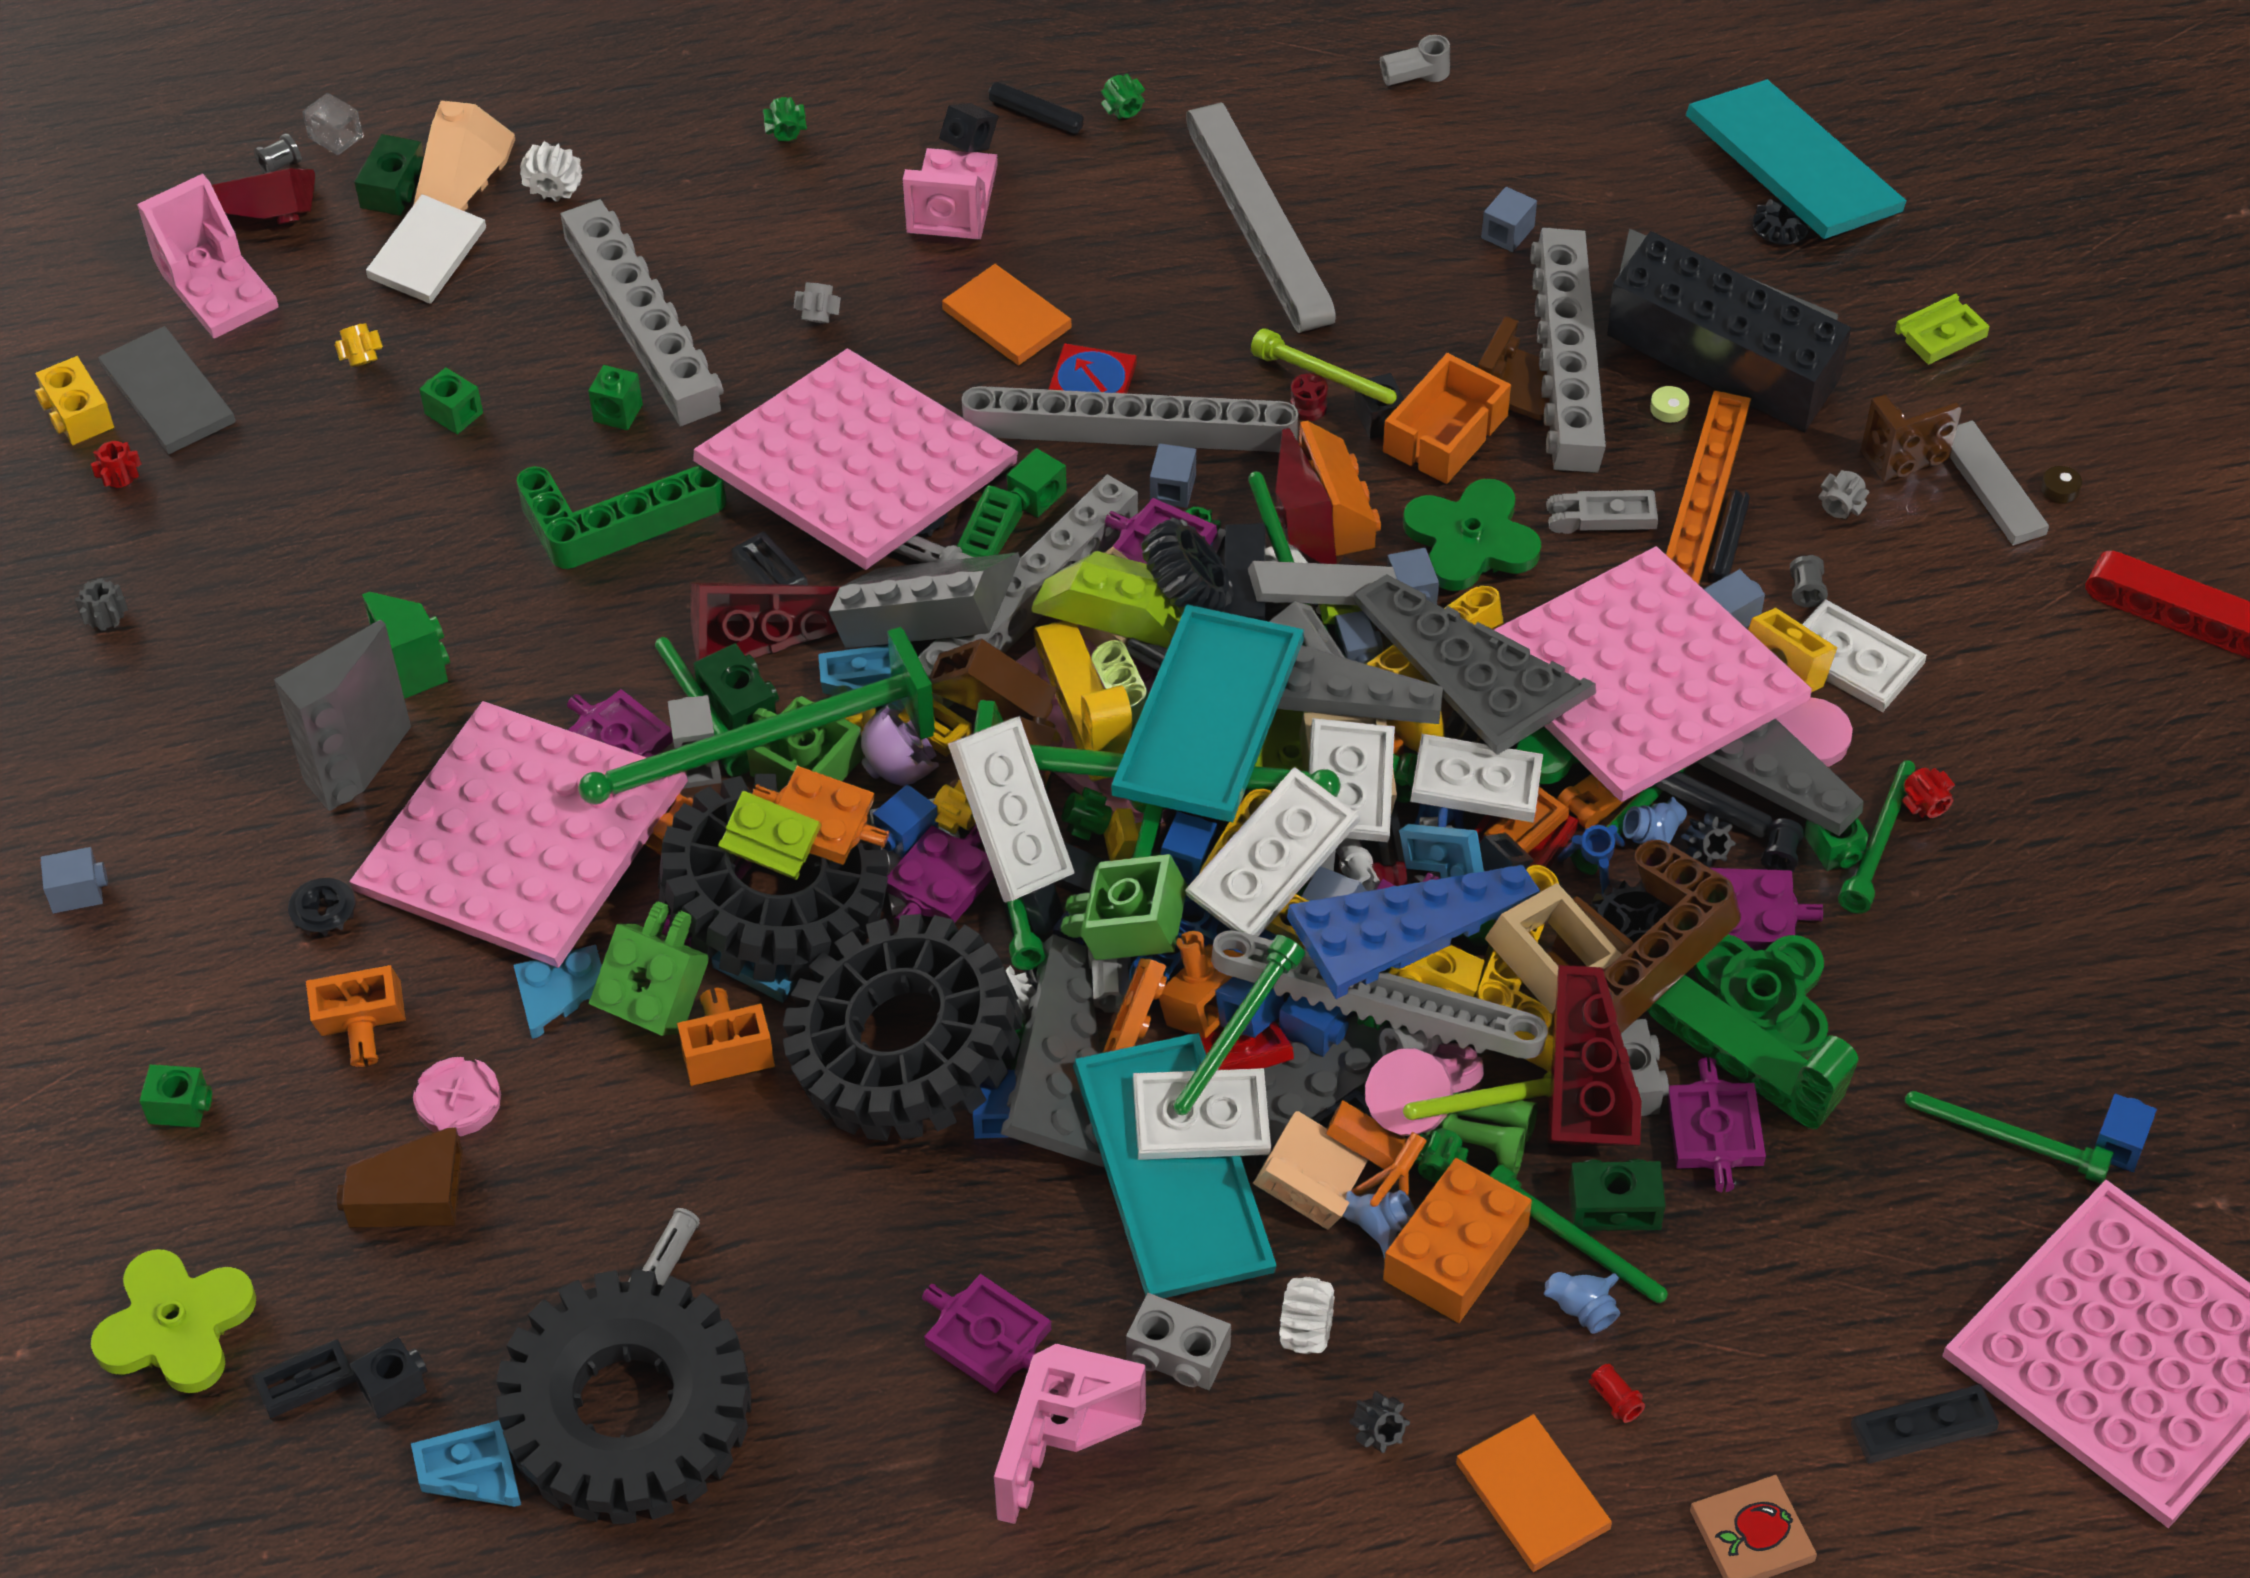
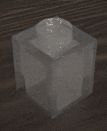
M328 92L302 111L308 138L336 155H340L363 137L358 110Z

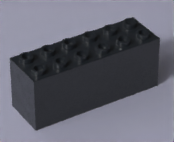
M1650 231L1613 283L1607 336L1721 392L1751 398L1750 406L1805 433L1841 379L1851 327Z

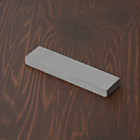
M1972 420L1959 424L1950 458L2011 544L2017 545L2047 535L2048 523L1975 422Z
M1252 561L1248 567L1256 600L1259 602L1293 603L1296 601L1311 604L1356 605L1354 596L1356 592L1386 574L1397 579L1393 567Z

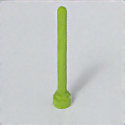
M1263 328L1253 337L1251 352L1265 361L1282 359L1388 405L1393 404L1397 399L1395 391L1285 345L1284 340L1276 332Z
M1551 1069L1542 1079L1410 1102L1404 1106L1403 1114L1409 1120H1416L1540 1096H1547L1549 1098Z

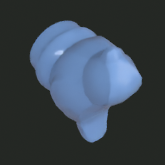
M1671 797L1667 804L1658 803L1651 807L1645 805L1640 807L1633 806L1624 817L1623 833L1625 837L1632 839L1633 842L1638 844L1650 840H1662L1670 843L1678 826L1685 820L1687 811L1674 797Z
M1399 1190L1395 1193L1388 1192L1378 1206L1372 1207L1370 1200L1375 1194H1366L1360 1197L1356 1196L1352 1191H1348L1345 1200L1350 1203L1343 1217L1351 1223L1359 1225L1380 1244L1385 1259V1252L1396 1239L1397 1233L1402 1231L1416 1212L1411 1200L1405 1192Z
M1557 1272L1552 1274L1545 1283L1544 1295L1557 1301L1560 1308L1566 1314L1578 1317L1579 1323L1583 1327H1587L1592 1334L1598 1333L1610 1326L1620 1315V1311L1616 1307V1300L1608 1295L1609 1290L1619 1280L1615 1273L1607 1278H1601L1591 1275L1572 1277L1566 1273Z

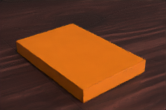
M997 264L992 265L942 300V310L1018 366L1072 328L1070 317Z
M1534 1414L1457 1455V1466L1532 1572L1539 1570L1611 1529L1612 1521Z

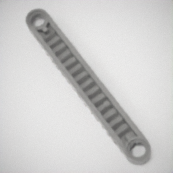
M1224 931L1218 934L1213 942L1211 957L1213 967L1223 974L1255 983L1268 964L1266 961L1269 955L1267 949L1273 940L1241 931ZM1237 949L1244 955L1241 957H1230L1222 951ZM1305 949L1303 950L1306 955L1298 967L1290 969L1287 974L1282 973L1273 987L1276 995L1280 997L1285 992H1289L1294 1001H1298L1303 996L1307 998L1312 1006L1316 1005L1319 1001L1324 1003L1326 1010L1331 1011L1335 1006H1338L1344 1015L1355 1011L1361 1020L1366 1019L1368 1016H1373L1376 1024L1379 1025L1387 1020L1390 1021L1392 1028L1396 1030L1405 1025L1410 1034H1415L1418 1030H1422L1428 1039L1435 1035H1440L1442 1042L1445 1044L1454 1039L1457 1040L1459 1047L1463 1049L1469 1044L1474 1045L1477 1053H1482L1485 1049H1489L1517 1058H1535L1544 1050L1548 1033L1546 1023L1534 1014L1383 971L1379 973L1378 980L1367 985L1360 981L1348 987V994L1335 999ZM1517 1031H1527L1534 1035L1535 1039L1522 1040L1514 1035V1033Z

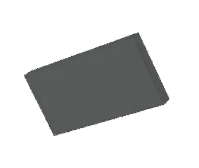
M166 326L98 357L101 367L168 455L236 422L234 413Z

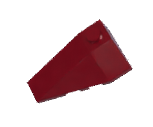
M288 168L213 184L212 187L226 214L277 219L278 224H286L300 221L299 214L311 212L315 172L314 169Z
M1282 429L1275 491L1277 507L1275 509L1285 537L1290 545L1321 564H1337L1331 499L1291 429Z
M691 583V627L696 660L705 658L734 643L737 644L745 656L750 654L754 659L808 640L811 641L838 632L829 614V610L841 586Z
M1558 965L1549 1097L1548 1144L1640 1146L1642 1100L1638 1087H1636L1628 1052L1624 1046L1618 1026L1617 1015L1603 967Z

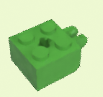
M803 696L796 697L782 713L814 702ZM759 708L752 718L754 719L753 721L757 722L776 714L767 711V709ZM841 719L747 750L750 776L755 777V774H776L778 791L787 786L789 777L793 775L797 766L843 781L864 758L861 748V728L846 719Z
M1170 854L1099 862L1094 871L1090 893H1083L1078 896L1074 894V896H1070L1067 899L1065 908L1069 912L1068 914L1071 915L1063 918L1060 928L1062 929L1061 932L1072 938L1082 937L1095 960L1175 952L1186 898L1185 890L1188 886Z
M658 901L653 904L644 927L637 924L616 925L588 1004L663 1036L679 1034L677 1023L688 1020L708 964V955L684 945L690 923L692 922V917L688 913L678 912L667 937L661 935L669 908L668 905Z

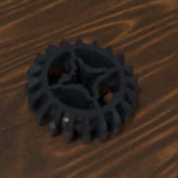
M1173 517L1170 520L1157 524L1144 537L1141 545L1143 559L1147 562L1146 568L1151 572L1154 578L1153 582L1158 584L1161 593L1168 597L1170 604H1175L1178 607L1180 613L1183 614L1186 605L1222 612L1231 603V598L1234 594L1231 588L1233 586L1232 580L1227 576L1228 570L1223 566L1222 558L1215 553L1214 547L1208 544L1205 536L1200 535L1195 527L1189 526L1182 519L1178 520Z
M1623 880L1619 890L1608 884L1604 894L1595 893L1591 904H1588L1633 943L1638 941L1672 909L1671 906L1649 894L1644 889L1642 880L1637 883L1636 887H1630Z

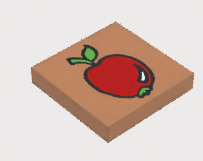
M1777 1475L1691 1504L1690 1512L1723 1578H1769L1813 1563L1816 1560L1817 1553Z

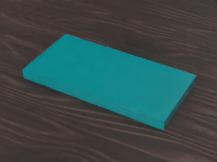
M1768 79L1691 103L1688 106L1686 116L1823 239L1903 212L1907 200Z
M1186 605L1111 784L1112 796L1233 823L1304 641V629Z
M1199 1033L1077 1058L1073 1065L1145 1296L1147 1293L1161 1298L1172 1297L1272 1274L1277 1267L1240 1156L1138 1160L1133 1073L1196 1071L1206 1056Z

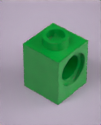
M603 365L588 390L593 422L629 430L643 405L638 373Z
M446 367L434 377L428 379L419 388L425 415L457 435L483 414L478 387Z
M1035 448L1007 474L1008 491L1018 494L1022 498V510L1038 518L1067 491L1066 465Z
M1858 817L1839 836L1809 820L1806 821L1804 830L1805 838L1826 871L1839 867H1852L1862 860L1869 835Z
M150 1064L139 1101L148 1124L199 1128L203 1112L209 1111L211 1107L212 1088L206 1084L201 1068Z

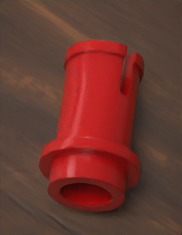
M1611 1364L1602 1365L1591 1375L1592 1378L1588 1381L1590 1386L1595 1388L1612 1408L1611 1414L1615 1419H1622L1624 1423H1628L1636 1419L1643 1412L1645 1404L1642 1402V1393L1638 1390L1633 1391Z

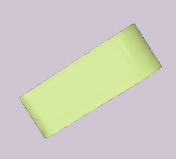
M1118 640L1107 641L1093 651L1091 656L1092 662L1106 689L1119 685L1125 688L1132 711L1133 734L1149 692L1125 644Z

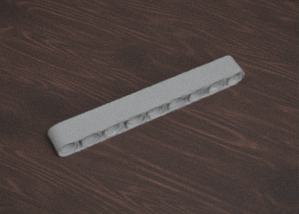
M1220 102L1188 110L1186 112V122L1190 136L1295 330L1298 333L1334 324L1336 316L1332 299L1225 105Z
M985 386L972 387L966 390L962 396L963 419L995 438L1158 446L1160 443L1188 448L1280 452L1282 429L1290 428L1296 440L1298 436V411L1294 405L1283 401Z

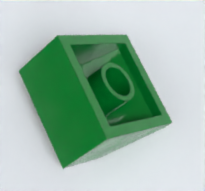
M374 592L362 594L369 625L379 620L386 624L404 699L448 682L445 665L450 664V659L443 643L439 642L440 639L444 638V634L436 616L429 618L421 603Z

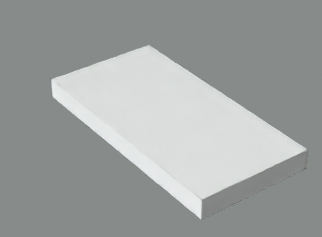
M1020 716L949 743L951 755L1003 901H1013L1074 874V869Z
M1294 767L1185 890L1186 895L1231 930L1259 937L1359 823L1360 816Z

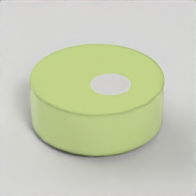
M1664 386L1658 388L1652 394L1650 410L1658 420L1669 423L1678 422L1687 415L1689 397L1682 389L1674 386Z

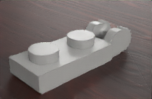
M1653 490L1578 491L1573 494H1554V496H1550L1547 499L1548 501H1546L1547 511L1552 513V516L1548 519L1549 529L1555 533L1560 534L1563 532L1564 534H1569L1577 529H1657L1658 515L1655 492Z

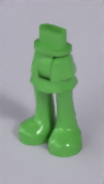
M1519 1100L1449 1113L1435 1129L1442 1128L1453 1131L1462 1139V1142L1483 1146L1492 1150L1496 1154L1498 1165L1502 1164L1517 1174L1521 1166L1525 1142L1530 1141L1535 1128L1538 1103ZM1458 1116L1480 1119L1501 1126L1465 1121L1459 1119ZM1433 1130L1422 1134L1430 1137Z

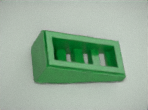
M991 485L987 486L957 546L962 549L963 553L972 557L998 555L1022 517V498L1018 494ZM988 517H989V518H992V519H995V520H998V521H1001V522L998 523V522L989 520ZM980 530H981V531H984V532H987V533H990V534H993L994 536H990V535L981 533ZM973 542H976V543L982 544V545H984V546H987L988 549L985 550V549H982V548L973 546L972 543H973Z

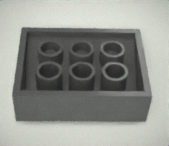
M1017 552L877 568L841 586L832 603L829 614L845 648L888 644L887 631L898 627L904 629L910 642L988 634L991 631L1020 557Z
M382 620L373 623L274 679L303 780L328 811L351 801L355 796L364 792L411 728L386 624Z

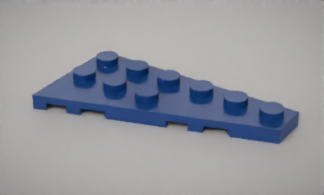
M1519 865L1289 904L1287 918L1335 999H1338L1348 994V987L1360 981L1367 985L1378 980L1379 973L1390 967L1401 969L1450 946L1451 939L1462 933L1469 937L1479 932L1481 924L1492 919L1497 921L1502 913L1540 893V890L1524 866Z

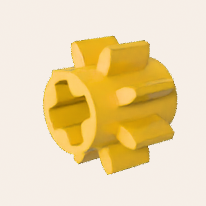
M363 323L339 331L342 340L336 341L335 347L340 361L348 359L351 367H357L378 360L375 351L383 347L378 330L369 332L367 324Z
M958 780L955 788L947 784L942 786L933 801L937 805L938 816L935 821L939 823L938 826L954 835L957 833L959 826L970 830L976 822L961 780Z

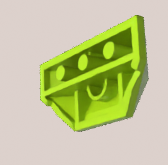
M1099 551L1093 552L1045 579L1032 605L1033 613L1127 638H1135L1139 641L1165 648L1169 647L1182 616L1178 607L1175 604H1170L1168 597L1161 593L1158 584L1153 582L1154 578L1151 572L1147 570V564Z

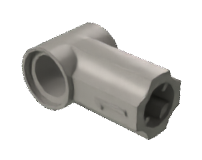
M1428 35L1420 40L1416 48L1380 57V68L1385 84L1389 86L1420 77L1429 82H1440L1446 79L1450 73V43L1448 39L1441 35Z
M1088 948L1089 969H1092L1093 1004L1096 1008L1102 1009L1104 1013L1119 1012L1130 985L1128 968H1131V957L1095 960Z

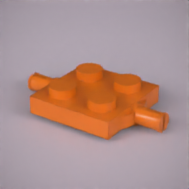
M800 766L796 767L788 785L779 793L761 787L758 784L753 790V795L821 823L819 832L809 852L811 854L844 865L850 850L860 840L881 846V848H884L887 843L889 831L867 824V815L873 804L875 794L868 790Z

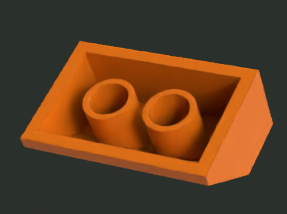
M1308 420L1300 422L1299 445L1331 499L1336 556L1375 548L1376 532L1381 530L1380 517L1377 509H1371L1369 505L1370 496L1366 482L1360 481L1358 478L1359 470L1355 454L1348 453L1342 438Z

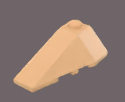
M440 101L431 124L414 204L423 194L465 211L468 208V200L477 190L482 192L488 185L487 179L495 170L500 171L506 165L515 141L514 133L476 104Z

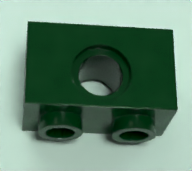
M385 134L380 135L354 181L360 208L399 216L402 214L406 204L413 200L415 188L419 182L424 160L421 141Z
M736 643L693 663L696 682L704 694L708 695L710 703L728 730L741 727L744 724L754 723L755 721H753L752 717L759 708L767 709V711L777 715L775 703L779 702V697L775 687L769 680L763 681L753 657L750 654L745 656Z
M1590 1159L1583 1162H1572L1568 1185L1572 1224L1582 1231L1661 1230L1666 1207L1661 1161L1631 1159L1626 1162H1602ZM1616 1190L1622 1192L1623 1194H1613L1610 1191Z

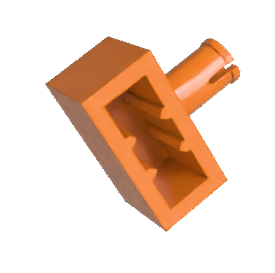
M1188 931L1181 935L1182 939L1177 938L1176 941L1184 968L1165 985L1159 1001L1167 1026L1187 1033H1199L1200 1037L1207 1038L1220 1025L1215 991L1230 980L1232 976L1223 974L1213 967L1211 962L1213 945L1208 944L1205 947L1202 933ZM1229 949L1222 951L1230 957H1241L1244 955Z
M388 965L306 981L310 1021L320 1035L326 1036L348 1031L351 1056L350 1065L365 1067L364 1059H368L369 1066L377 1063L378 1055H376L373 1028L379 1025L406 1021L401 981L392 966Z
M714 988L717 1003L713 1002L710 989L702 993L700 1002L703 1005L705 1017L677 1023L682 1053L691 1086L775 1067L771 1038L762 1004L730 1011L726 990Z

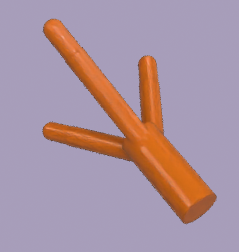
M1411 1132L1392 1165L1351 1191L1356 1196H1360L1383 1182L1370 1200V1205L1376 1207L1399 1178V1190L1405 1192L1409 1197V1170L1427 1140Z

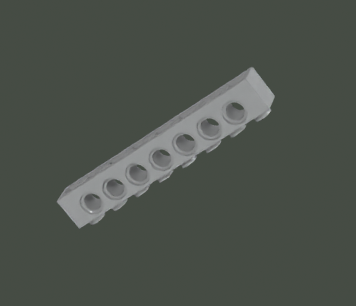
M599 199L560 213L565 241L679 426L720 412L719 395L723 394V387L716 373L710 374L704 353L701 349L695 350L693 347V340L686 325L680 326L678 323V315L673 304L665 302L658 280H651L649 277V270L644 258L636 256L629 234H622L615 212L613 210L609 212L602 200Z
M1542 228L1539 241L1532 243L1530 260L1531 264H1536L1533 274V290H1538L1539 292L1535 301V316L1541 317L1537 329V343L1543 344V348L1540 351L1539 368L1542 371H1547V375L1543 376L1541 393L1542 398H1549L1550 403L1545 404L1544 425L1550 426V431H1548L1546 438V453L1552 454L1553 470L1598 473L1606 444L1586 233L1582 230Z
M1107 474L1020 558L990 633L936 639L918 656L928 678L940 653L981 638L1005 654L1043 616L1033 613L1032 605L1045 579L1095 551L1105 553L1119 539L1121 532L1105 525V518L1107 514L1110 516V511H1114L1128 519L1138 514V492ZM932 692L933 699L946 708L955 703Z

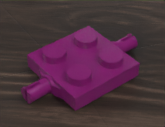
M1152 498L1145 508L1132 518L1128 519L1114 511H1110V516L1107 514L1105 518V525L1121 532L1119 539L1112 547L1128 559L1145 564L1147 562L1143 559L1141 545L1144 537L1157 524L1170 520L1173 517L1178 520L1182 519L1189 526L1195 527L1200 535L1205 536L1209 545L1218 536L1216 525L1155 498Z
M622 689L607 700L595 705H590L578 694L573 695L574 699L571 697L567 703V707L580 716L568 731L646 758L657 755L673 742L672 729Z
M976 824L964 839L954 837L931 826L887 876L886 892L901 899L906 905L893 919L897 927H899L900 915L921 914L929 917H934L935 915L953 919L955 923L995 877L987 853L978 849L982 844V839Z
M1711 868L1732 882L1741 912L1740 922L1729 935L1738 937L1753 950H1766L1777 939L1788 935H1795L1797 920L1819 922L1823 920V904H1798L1797 898L1793 893V877L1790 870Z
M1707 1057L1698 1061L1701 1081L1690 1085H1669L1667 1104L1676 1168L1714 1169L1716 1190L1723 1192L1725 1185V1192H1729L1734 1189L1731 1168L1764 1166L1766 1158L1755 1083H1730L1719 1080L1716 1060L1709 1057L1707 1065Z
M979 1274L966 1290L956 1294L954 1297L936 1287L935 1284H930L929 1289L926 1288L922 1296L923 1301L928 1302L941 1311L938 1322L924 1336L925 1346L994 1393L999 1391L1013 1373L1023 1367L1029 1370L1032 1357L1036 1354V1347L1052 1330L1051 1320L982 1274Z

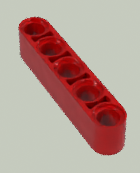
M2105 551L2101 553L2085 583V589L2093 599L2250 659V601L2120 552Z

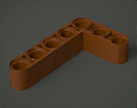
M1662 840L1644 842L1637 848L1634 857L1644 889L1649 894L1671 906L1672 909L1604 971L1621 1034L1726 937L1741 920V912L1732 882Z

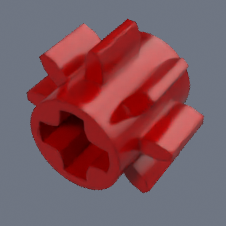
M110 441L104 443L98 451L93 452L96 459L95 462L91 463L95 478H102L105 487L109 485L115 488L125 487L134 478L139 477L136 467L142 464L138 452L131 451L128 442Z
M1928 768L1918 769L1904 783L1905 792L1908 795L1902 799V802L1913 815L1918 813L1921 818L1925 815L1929 818H1936L1951 807L1953 797L1949 791L1955 787V784L1944 771L1939 773L1936 768H1933L1931 771Z

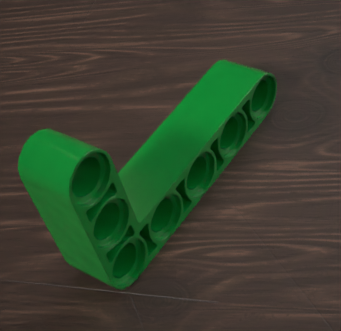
M700 465L573 513L547 469L538 466L528 467L518 474L516 480L525 516L551 562L562 569L577 567L714 515L723 510L727 501L724 480Z
M1686 975L1679 979L1647 1009L1650 1016L1660 1025L1707 1058H1714L1717 1065L1741 1082L1755 1083V1089L1758 1094L1811 1129H1818L1845 1096L1859 1061V1056L1854 1048L1843 1039L1833 1035H1828L1807 1060Z

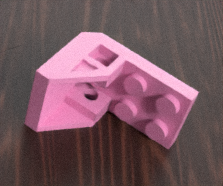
M927 148L922 171L905 169L903 176L907 233L981 239L998 165L997 154Z
M204 174L198 175L137 204L151 254L159 271L213 338H217L279 307L276 296L241 256L236 234L210 181Z
M1054 1344L1033 1355L994 1475L997 1520L1015 1524L1020 1508H1028L1034 1487V1482L1029 1481L1033 1467H1041L1046 1445L1077 1452L1142 1424L1146 1410L1144 1364L1060 1344ZM1055 1414L1068 1417V1420L1063 1424H1056L1051 1418Z

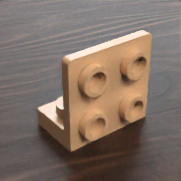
M1296 1111L1288 1121L1253 1184L1328 1230L1344 1214L1350 1203L1345 1200L1347 1192L1352 1190L1368 1159L1326 1134L1327 1128L1301 1112Z

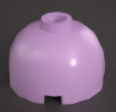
M890 703L874 714L863 729L861 748L865 758L862 760V764L866 771L875 779L881 776L891 784L900 786L913 784L939 767V763L931 762L937 755L927 738L920 740L911 720L904 723L898 717L903 710Z

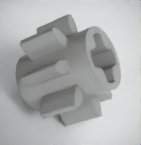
M807 282L804 292H795L794 309L802 311L801 320L829 323L830 314L839 315L841 297L832 295L833 286Z
M1841 470L1837 477L1833 474H1829L1821 484L1823 491L1818 498L1822 500V506L1828 514L1836 518L1846 519L1851 512L1857 516L1861 513L1867 504L1865 498L1869 494V490L1865 489V482L1858 474Z

